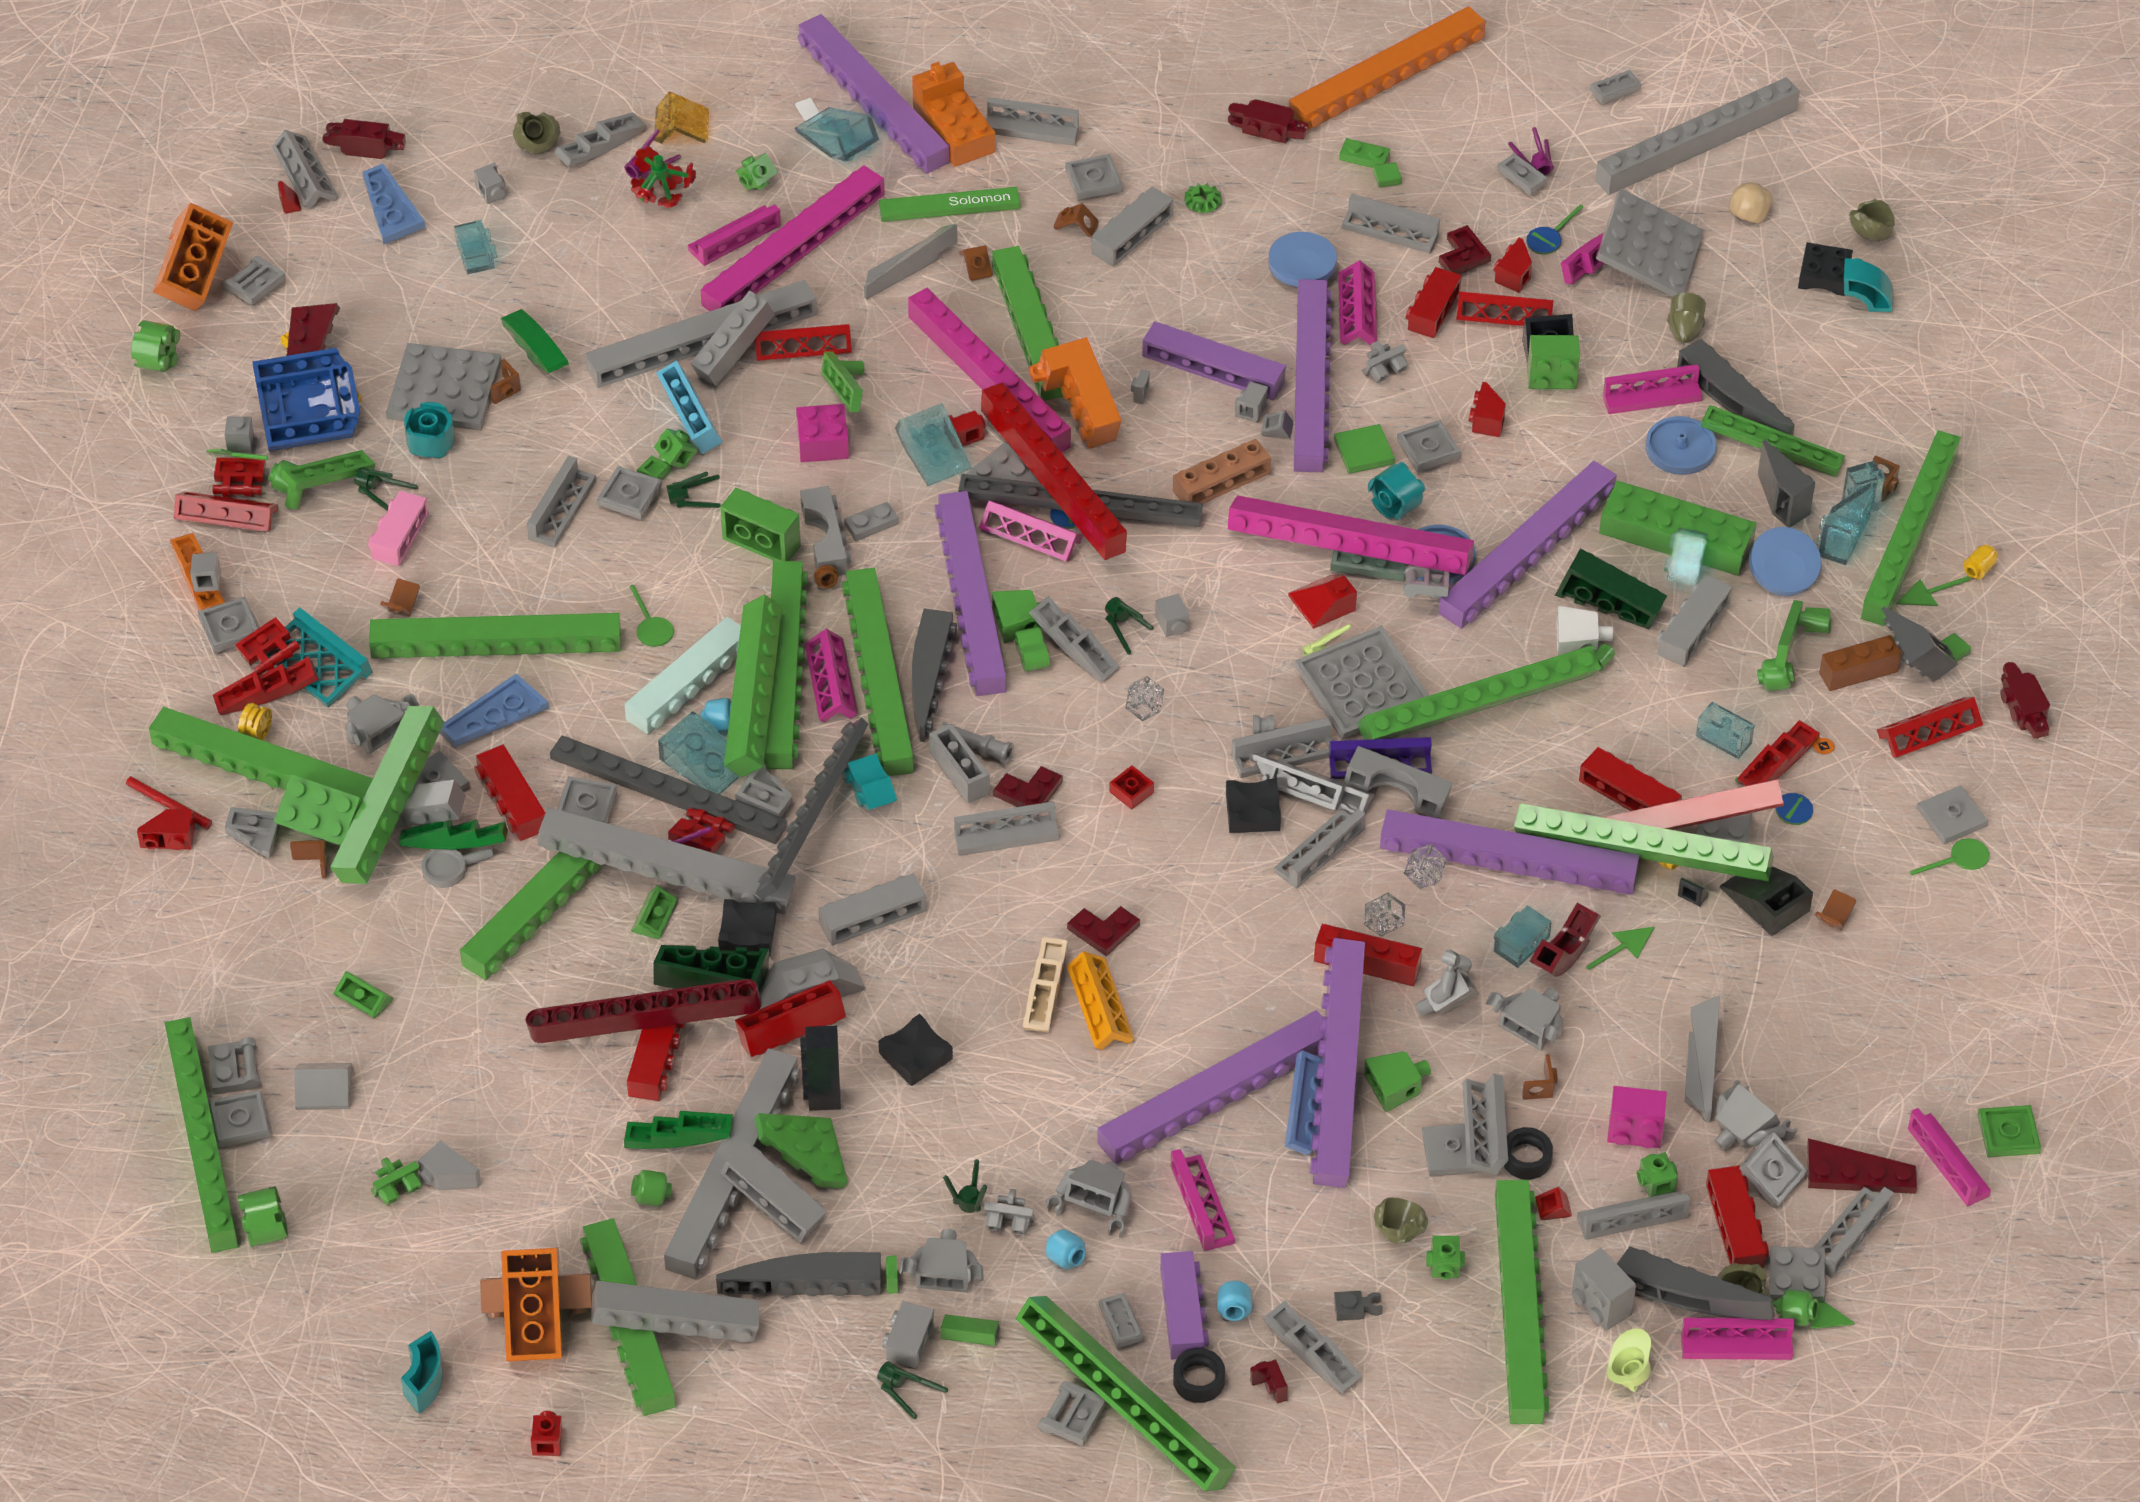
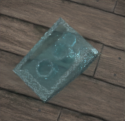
M831 107L826 108L795 127L798 134L830 158L842 160L843 162L852 160L855 157L854 155L870 149L872 144L879 140L871 115Z
M943 403L898 421L895 430L927 486L972 469Z
M1870 482L1834 505L1828 516L1824 515L1819 526V529L1822 531L1816 544L1820 546L1819 552L1822 558L1843 565L1847 564L1871 516L1876 489L1875 482Z
M694 711L658 740L659 759L698 787L721 794L740 777L724 766L727 740L710 722Z

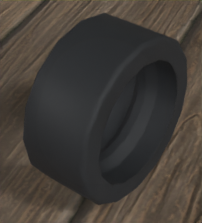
M1522 1127L1514 1129L1507 1135L1508 1161L1504 1165L1505 1170L1512 1176L1527 1180L1539 1178L1548 1171L1552 1162L1553 1145L1550 1138L1543 1131ZM1527 1144L1541 1150L1543 1157L1531 1163L1517 1160L1511 1154V1151L1518 1145Z
M1193 1348L1187 1350L1177 1358L1174 1364L1173 1385L1177 1393L1185 1400L1194 1403L1208 1402L1215 1399L1222 1392L1225 1385V1365L1215 1352L1208 1349ZM1203 1365L1215 1372V1379L1203 1386L1193 1385L1183 1378V1372L1189 1367Z

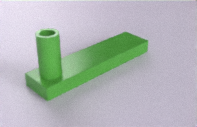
M824 352L821 375L850 412H860L863 389L852 375H863L864 362L839 360L834 352Z
M363 450L283 469L281 478L289 485L285 506L289 509H298L304 489L354 477L360 467L374 470L376 464Z
M1793 600L1778 643L1775 666L1785 668L1799 626L1828 631L1831 616L1802 611L1803 601Z

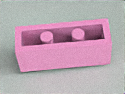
M403 491L398 492L395 499L390 501L385 517H381L376 533L370 536L368 547L371 548L372 559L400 566L428 516L427 498Z

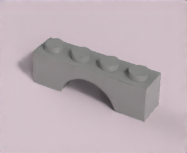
M829 486L800 490L801 509L805 524L816 526L826 533L822 540L813 544L816 570L823 565H832L836 568L838 576L846 575L847 564H851L849 549H844V546L847 545L845 531H840L842 527L841 515L835 512L838 509L836 495H831Z
M1360 746L1357 747L1348 765L1344 783L1366 792L1381 785L1397 787L1411 797L1415 811L1433 818L1440 817L1453 784L1443 778Z

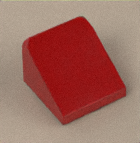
M278 181V191L283 212L287 214L300 211L301 205L298 195L283 181Z
M1559 1186L1535 1196L1541 1220L1572 1216L1568 1196Z

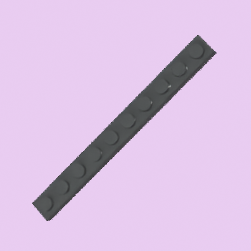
M961 474L958 492L967 491L969 499L1062 510L1041 483ZM1093 490L1115 517L1200 527L1203 503Z
M863 718L854 723H847L841 730L843 735L833 745V753L824 761L823 771L815 777V786L805 795L806 802L797 810L795 814L797 816L796 820L788 826L786 830L788 832L787 836L777 846L779 851L770 859L767 864L769 869L758 880L760 885L755 894L762 900L779 889L869 725Z
M561 735L550 752V759L686 811L688 808L695 810L703 809L711 816L726 818L727 822L735 825L734 829L773 844L778 842L787 828L786 819Z

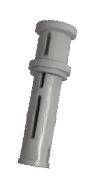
M946 722L941 724L943 727L949 725ZM954 726L967 745L979 751L983 757L990 756L999 759L1002 764H1007L1011 759L1014 750L1013 743L995 740V737L992 735L983 737Z

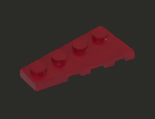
M337 303L292 307L287 356L325 350L326 345L324 343L327 335L331 334L334 326L332 324L334 316L338 315L340 309Z
M1808 1138V1188L1861 1191L1865 1187L1872 1192H1881L1885 1187L1894 1193L1916 1194L1917 1178L1915 1165Z

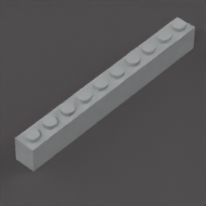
M1785 77L1599 160L1597 163L1596 182L1608 195L1613 194L1620 189H1624L1797 111L1800 91Z
M806 280L758 295L768 302L775 314L762 331H770L817 315V299ZM740 301L585 353L587 370L597 388L669 365L676 360L678 362L696 356Z
M550 807L547 808L539 829L538 846L544 847L547 850H556L575 858L581 857L597 864H606L622 871H631L647 878H656L666 881L671 885H681L691 888L696 892H706L716 895L721 899H733L746 904L776 902V913L784 915L794 891L796 876L786 874L779 889L762 900L755 892L760 885L758 882L759 878L769 868Z
M767 1049L733 1117L730 1138L722 1139L664 1254L665 1270L696 1279L699 1271L705 1269L708 1262V1253L710 1249H715L719 1239L718 1233L721 1228L726 1227L729 1220V1211L731 1207L737 1205L740 1196V1190L720 1174L725 1162L746 1141L759 1150L764 1145L759 1141L754 1119L758 1113L781 1114L780 1109L782 1105H786L789 1101L792 1085L797 1084L800 1078L801 1069H798V1057Z

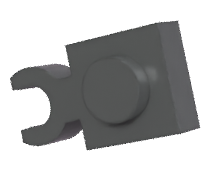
M1361 1290L1334 1292L1336 1320L1364 1319L1365 1312L1374 1316L1381 1315L1383 1306L1372 1304L1381 1302V1293L1374 1292L1370 1293L1367 1297H1362Z

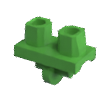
M387 1157L382 1159L383 1168L375 1171L377 1177L381 1179L373 1182L371 1192L374 1197L379 1195L381 1200L388 1206L400 1197L395 1189L396 1186L403 1184L408 1194L419 1190L422 1184L418 1175V1164L414 1161L403 1167L400 1159L393 1163Z

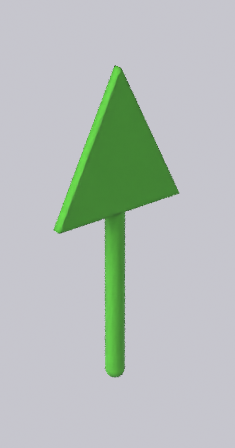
M222 448L207 450L209 453L238 458L268 460L267 455L236 453Z
M1966 576L1928 590L1921 579H1919L1896 604L1938 606L1931 593L1970 580V577Z
M1654 927L1612 932L1622 944L1588 964L1586 968L1588 970L1592 969L1624 948H1627L1638 958Z
M1773 1301L1774 1307H1776V1301ZM1818 1302V1315L1816 1320L1812 1321L1811 1329L1855 1325L1852 1320L1826 1302Z

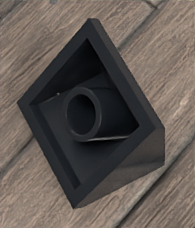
M1572 314L1524 318L1522 342L1527 364L1530 335H1574Z

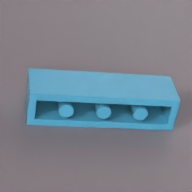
M677 360L656 372L691 440L702 455L723 443L688 375Z

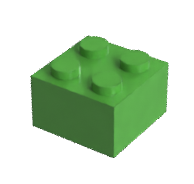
M1530 335L1527 364L1528 389L1577 388L1580 361L1578 335Z

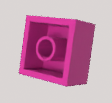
M844 404L796 407L800 462L849 459Z
M1613 1086L1607 1142L1618 1145L1627 1144L1645 1148H1660L1665 1120L1667 1091Z

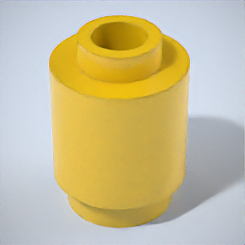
M1987 544L1977 547L1963 562L1965 573L1971 578L1982 579L1996 564L1998 558L1997 551Z

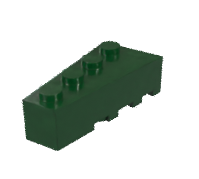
M1581 548L1554 595L1562 599L1564 595L1574 598V603L1582 606L1585 603L1598 607L1597 611L1604 614H1618L1619 619L1648 630L1667 598V595L1658 589L1643 583L1636 577L1621 571L1614 565L1599 559Z
M661 945L653 963L654 985L679 989L750 979L757 984L758 991H760L769 971V948H760L759 952L747 951L746 947H736V951L720 950V947L710 946V948L705 950H697L696 946Z

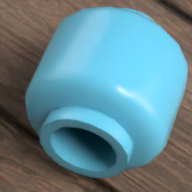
M720 698L707 701L704 710L701 711L702 724L707 725L712 732L727 731L731 699Z
M1066 1229L1058 1230L1047 1240L1046 1255L1049 1260L1060 1267L1072 1269L1079 1266L1085 1259V1242L1082 1238Z
M1228 1281L1224 1283L1217 1293L1218 1313L1230 1321L1245 1319L1252 1310L1253 1296L1250 1287L1241 1281Z

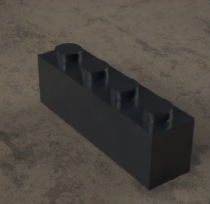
M837 1025L805 1027V1038H800L803 1101L809 1100V1111L840 1110Z

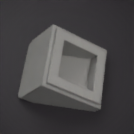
M1285 410L1264 416L1261 434L1266 437L1289 439L1291 438L1293 420Z

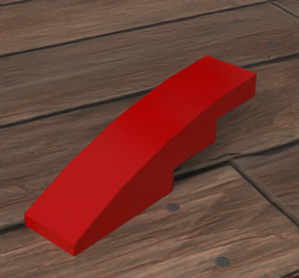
M306 657L288 668L280 664L262 675L254 671L213 694L218 713L225 715L242 711L249 703L259 706L304 688L319 680L313 661Z
M1799 720L1788 733L1783 732L1772 745L1767 744L1739 775L1737 782L1743 786H1750L1777 780L1820 738V733Z

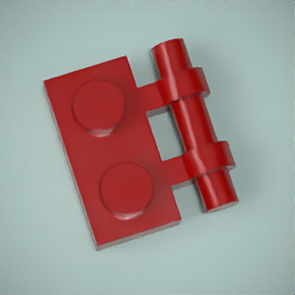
M217 457L214 480L215 482H222V485H213V494H222L223 497H231V495H244V497L262 495V485L253 484L264 482L266 461L248 458ZM232 482H243L244 485H232Z
M277 617L235 644L236 649L249 665L258 660L261 662L253 668L259 675L275 668L274 666L284 659H290L294 656L293 653L300 649L299 644L295 640L286 645L285 642L291 636ZM278 648L280 650L271 657H267V654Z
M688 808L686 817L692 820L681 818L668 831V840H677L707 828L703 826V824L712 827V831L687 841L683 845L715 853L725 843V834L722 832L731 834L734 831L735 825L727 822V819L724 817L711 816L703 809L695 810Z

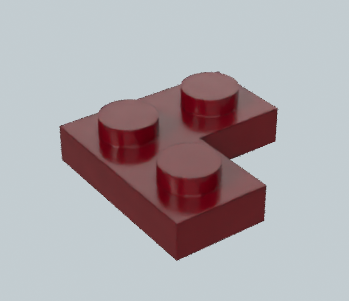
M1468 225L1447 233V240L1455 250L1439 255V263L1444 270L1457 274L1491 261L1490 252Z
M1040 766L1031 780L1025 782L1006 773L994 788L993 796L1016 807L1047 803L1062 784L1063 775Z
M1122 906L1104 921L1086 908H1083L1067 923V930L1104 956H1107L1140 926V919Z

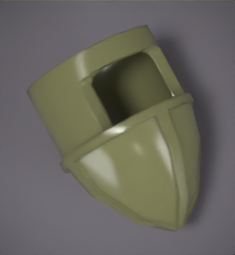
M1679 293L1671 299L1667 322L1675 339L1681 343H1688L1697 338L1705 324L1706 302L1702 297L1694 293Z

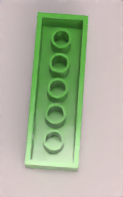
M1617 480L1602 511L1599 534L1739 576L1753 545L1757 522Z

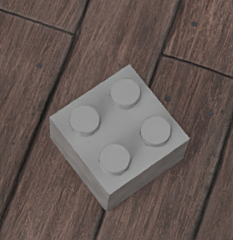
M1602 1248L1576 1263L1572 1297L1578 1305H1582L1589 1312L1590 1317L1596 1324H1600L1607 1331L1632 1315L1636 1284Z

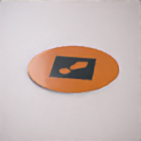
M1819 738L1813 744L1814 750L1820 754H1830L1835 747L1834 743L1828 738Z

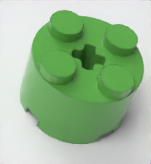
M142 320L138 325L142 328L139 333H134L132 340L131 356L132 359L137 361L134 366L160 372H166L170 367H175L178 360V355L175 352L176 345L180 340V330L175 329L173 325Z
M276 1186L238 1195L240 1209L244 1211V1217H241L245 1233L248 1235L251 1247L288 1238L287 1222L284 1211L282 1212L280 1205L282 1202Z

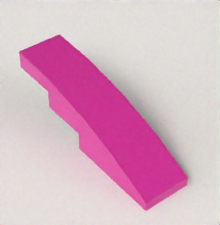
M1604 232L1578 248L1560 263L1565 284H1574L1585 273L1593 274L1604 264L1596 259Z

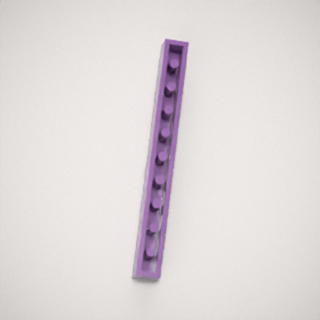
M822 14L799 24L798 41L800 45L811 53L814 60H818L823 65L825 71L836 79L839 86L844 87L849 92L850 97L862 106L865 113H869L874 118L876 124L887 132L890 139L895 140L900 145L901 150L913 159L917 167H921L928 174L950 163V146Z
M1298 279L1294 472H1323V463H1328L1329 448H1324V445H1328L1329 430H1324V427H1329V412H1325V409H1329V395H1325V391H1329L1330 377H1325V374H1330V359H1325V357L1330 356V342H1326V339H1330L1331 325L1326 324V321H1331V307H1326V304H1331V290H1327V280Z
M1591 462L1449 589L1448 597H1440L1439 614L1461 629L1469 622L1475 621L1483 609H1488L1492 605L1494 599L1500 594H1505L1514 581H1519L1531 566L1537 565L1544 554L1550 553L1561 539L1567 538L1574 527L1581 525L1592 511L1598 510L1601 503L1609 498L1615 486L1617 475L1598 462Z
M968 492L938 494V504L934 505L935 517L941 520V523H938L939 536L945 539V541H942V551L944 556L948 555V559L945 560L947 574H952V578H949L951 593H956V596L953 597L954 610L960 613V615H957L958 629L963 630L964 633L961 634L962 649L967 648L968 652L964 653L966 668L971 667V672H968L970 687H975L976 696L1006 693V674Z
M1389 809L1386 811L1380 839V849L1392 852L1397 851L1415 856L1435 858L1441 861L1457 862L1469 866H1479L1491 870L1511 872L1517 875H1528L1632 895L1640 856Z
M1334 938L1331 947H1326L1324 962L1329 963V968L1324 971L1323 986H1327V993H1323L1321 1009H1325V1017H1321L1319 1029L1320 1032H1324L1323 1040L1319 1041L1318 1055L1322 1056V1063L1317 1065L1316 1079H1320V1087H1316L1314 1102L1319 1103L1318 1110L1314 1111L1313 1126H1317V1134L1312 1136L1311 1150H1315V1158H1311L1309 1174H1314L1313 1184L1345 1188L1349 1178L1365 942Z
M1315 1010L1098 1127V1145L1112 1162L1118 1164L1122 1161H1128L1140 1151L1152 1148L1157 1142L1166 1137L1176 1135L1179 1130L1186 1126L1194 1125L1210 1113H1216L1223 1106L1242 1099L1245 1094L1255 1089H1261L1269 1081L1277 1077H1283L1288 1071L1295 1068L1297 1054L1302 1050L1315 1056L1318 1055L1319 1041L1323 1040L1324 1032L1319 1031L1322 1015Z

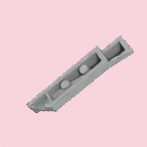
M951 224L939 228L925 240L869 270L864 286V298L866 300L939 260L940 252L958 243L957 225Z
M1253 754V760L1258 764L1263 775V781L1277 778L1278 790L1329 809L1338 810V807L1351 814L1359 809L1366 813L1376 795L1374 792H1366L1342 781L1262 754Z
M1720 996L1713 997L1691 1007L1693 1032L1689 1031L1684 1102L1690 1107L1694 1106L1701 1112L1705 1122H1710L1712 1112Z

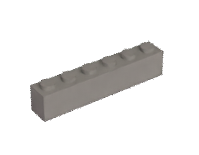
M597 1281L592 1295L591 1324L753 1343L759 1328V1300Z

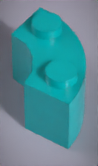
M1845 258L1844 295L1854 296L1862 300L1867 305L1869 312H1893V286L1889 277L1877 266L1860 258Z
M877 754L868 755L847 763L842 776L846 784L850 783L859 807L863 806L865 809L871 810L898 801L890 776L883 770Z
M429 1331L408 1345L411 1366L401 1377L403 1396L418 1414L428 1408L435 1400L443 1381L440 1348L432 1331Z

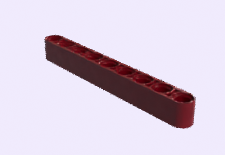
M743 979L538 1008L530 1011L526 1015L525 1021L531 1039L534 1042L548 1043L752 1014L760 1009L762 1002L757 984L753 980Z

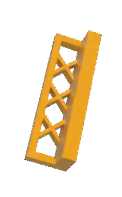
M1082 951L1067 965V969L1095 1048L1103 1050L1114 1039L1130 1044L1134 1037L1106 958Z

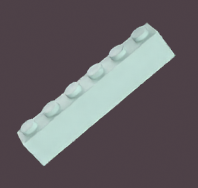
M729 617L723 619L624 704L626 720L647 735L654 729L659 728L669 716L677 713L683 704L689 699H693L704 686L712 683L718 674L723 670H727L732 662L737 659L741 625Z

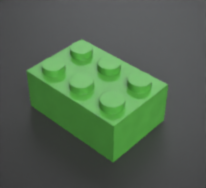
M736 487L720 506L723 540L773 561H790L801 547L799 514L793 510L783 508L769 500H764Z
M291 774L274 823L341 846L363 799Z

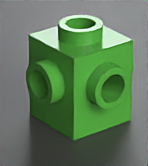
M767 153L755 157L753 155L747 157L741 162L742 166L736 170L740 183L747 190L753 188L760 190L769 184L768 180L778 173Z
M667 428L660 435L659 440L654 446L655 450L660 454L659 458L663 462L684 469L698 451L690 442V436L680 429L675 431Z
M1666 1152L1657 1155L1650 1154L1640 1160V1167L1636 1172L1637 1180L1640 1186L1645 1187L1649 1197L1676 1191L1677 1168L1673 1161L1670 1162Z
M1432 1235L1431 1251L1426 1252V1267H1431L1432 1278H1459L1460 1268H1465V1251H1460V1236Z

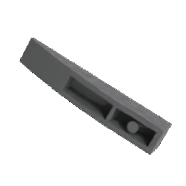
M1699 339L1679 350L1677 367L1698 364L1700 369L1698 378L1700 389L1723 408L1733 414L1793 436L1795 424L1792 420L1777 409L1774 403L1765 398L1759 389L1753 387L1727 360L1715 352L1712 346ZM1687 374L1686 376L1691 378L1692 374Z
M926 608L923 609L912 659V702L915 723L921 742H925L927 732L931 733L933 729L934 719L931 716L932 713L937 712L938 699L936 696L942 693L943 680L941 676L946 675L948 666L946 656H951L952 642L950 640L951 637L955 638L957 632V623H953V612Z
M1629 1246L1617 1263L1636 1284V1294L1657 1302L1714 1316L1773 1320L1775 1317L1773 1299L1767 1295L1745 1289L1738 1284L1734 1285L1723 1281L1716 1276L1704 1274L1692 1267L1682 1266L1670 1259L1652 1255L1645 1250Z
M881 1252L798 1254L744 1265L716 1274L717 1294L728 1296L736 1294H752L755 1296L764 1294H779L782 1296H789L791 1294H806L808 1296L881 1295Z

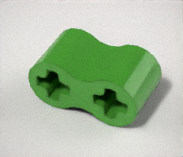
M1040 627L1015 631V645L1024 671L1050 667L1049 654L1043 641Z

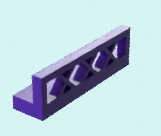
M1431 737L1330 741L1328 754L1330 778L1345 779L1347 771H1336L1335 761H1346L1349 764L1358 746L1388 758L1396 759L1411 767H1414L1410 764L1414 758H1425L1426 768L1417 769L1432 774Z

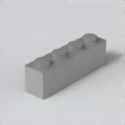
M1153 186L1145 193H1141L1132 204L1127 205L1119 215L1110 219L1107 225L1093 234L1091 238L1092 254L1112 267L1115 266L1173 216L1174 199Z
M749 290L690 363L699 377L715 387L718 386L775 315L767 301Z
M1705 575L1700 583L1696 582L1689 599L1685 598L1683 600L1679 613L1677 615L1673 614L1666 631L1662 630L1657 638V644H1659L1658 655L1684 667L1729 605L1732 586L1708 575Z
M914 873L901 876L888 883L876 885L866 891L851 894L847 898L836 902H829L819 907V924L833 946L926 912V894Z
M747 1141L725 1162L720 1173L800 1244L821 1224L827 1213L819 1201L812 1199L803 1191L798 1183L790 1180L779 1166L772 1164L763 1156L758 1148L751 1146Z

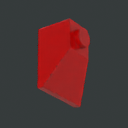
M1329 575L1288 593V597L1313 629L1356 611L1357 591L1345 575Z

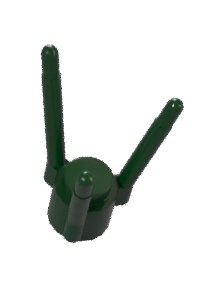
M360 467L354 477L355 485L359 486L358 492L367 495L387 511L389 506L369 491L370 489H375L379 481L418 489V486L415 484L393 479L392 473L371 470L365 467Z
M703 472L685 480L666 485L670 504L676 503L677 508H720V503L684 500L689 498L687 489L717 480L720 476L717 474L706 477L708 472Z
M1114 597L1107 602L1105 612L1108 615L1105 619L1111 624L1126 653L1130 655L1131 650L1116 621L1124 622L1131 616L1149 630H1153L1154 627L1143 619L1142 614L1128 606L1119 597Z
M978 1159L974 1161L971 1185L964 1186L959 1191V1194H957L947 1175L943 1177L953 1197V1204H959L960 1209L967 1213L979 1212L981 1210V1203L987 1190V1185L985 1184L980 1189V1192L977 1189Z
M889 1361L881 1366L877 1375V1379L883 1383L881 1389L887 1392L913 1419L917 1418V1414L893 1388H900L906 1378L944 1393L948 1392L947 1387L907 1372Z

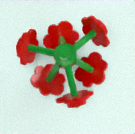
M650 146L636 151L635 156L637 159L634 160V165L643 173L651 168V173L646 180L643 178L639 180L633 178L630 181L632 185L631 191L635 193L640 201L655 203L657 197L653 195V184L656 180H660L659 184L663 186L666 197L658 199V206L664 205L665 208L676 206L683 195L682 193L670 194L669 190H674L677 184L682 183V177H684V188L689 187L690 183H694L696 170H692L693 163L690 162L685 173L680 166L674 167L672 164L667 165L663 162V157Z

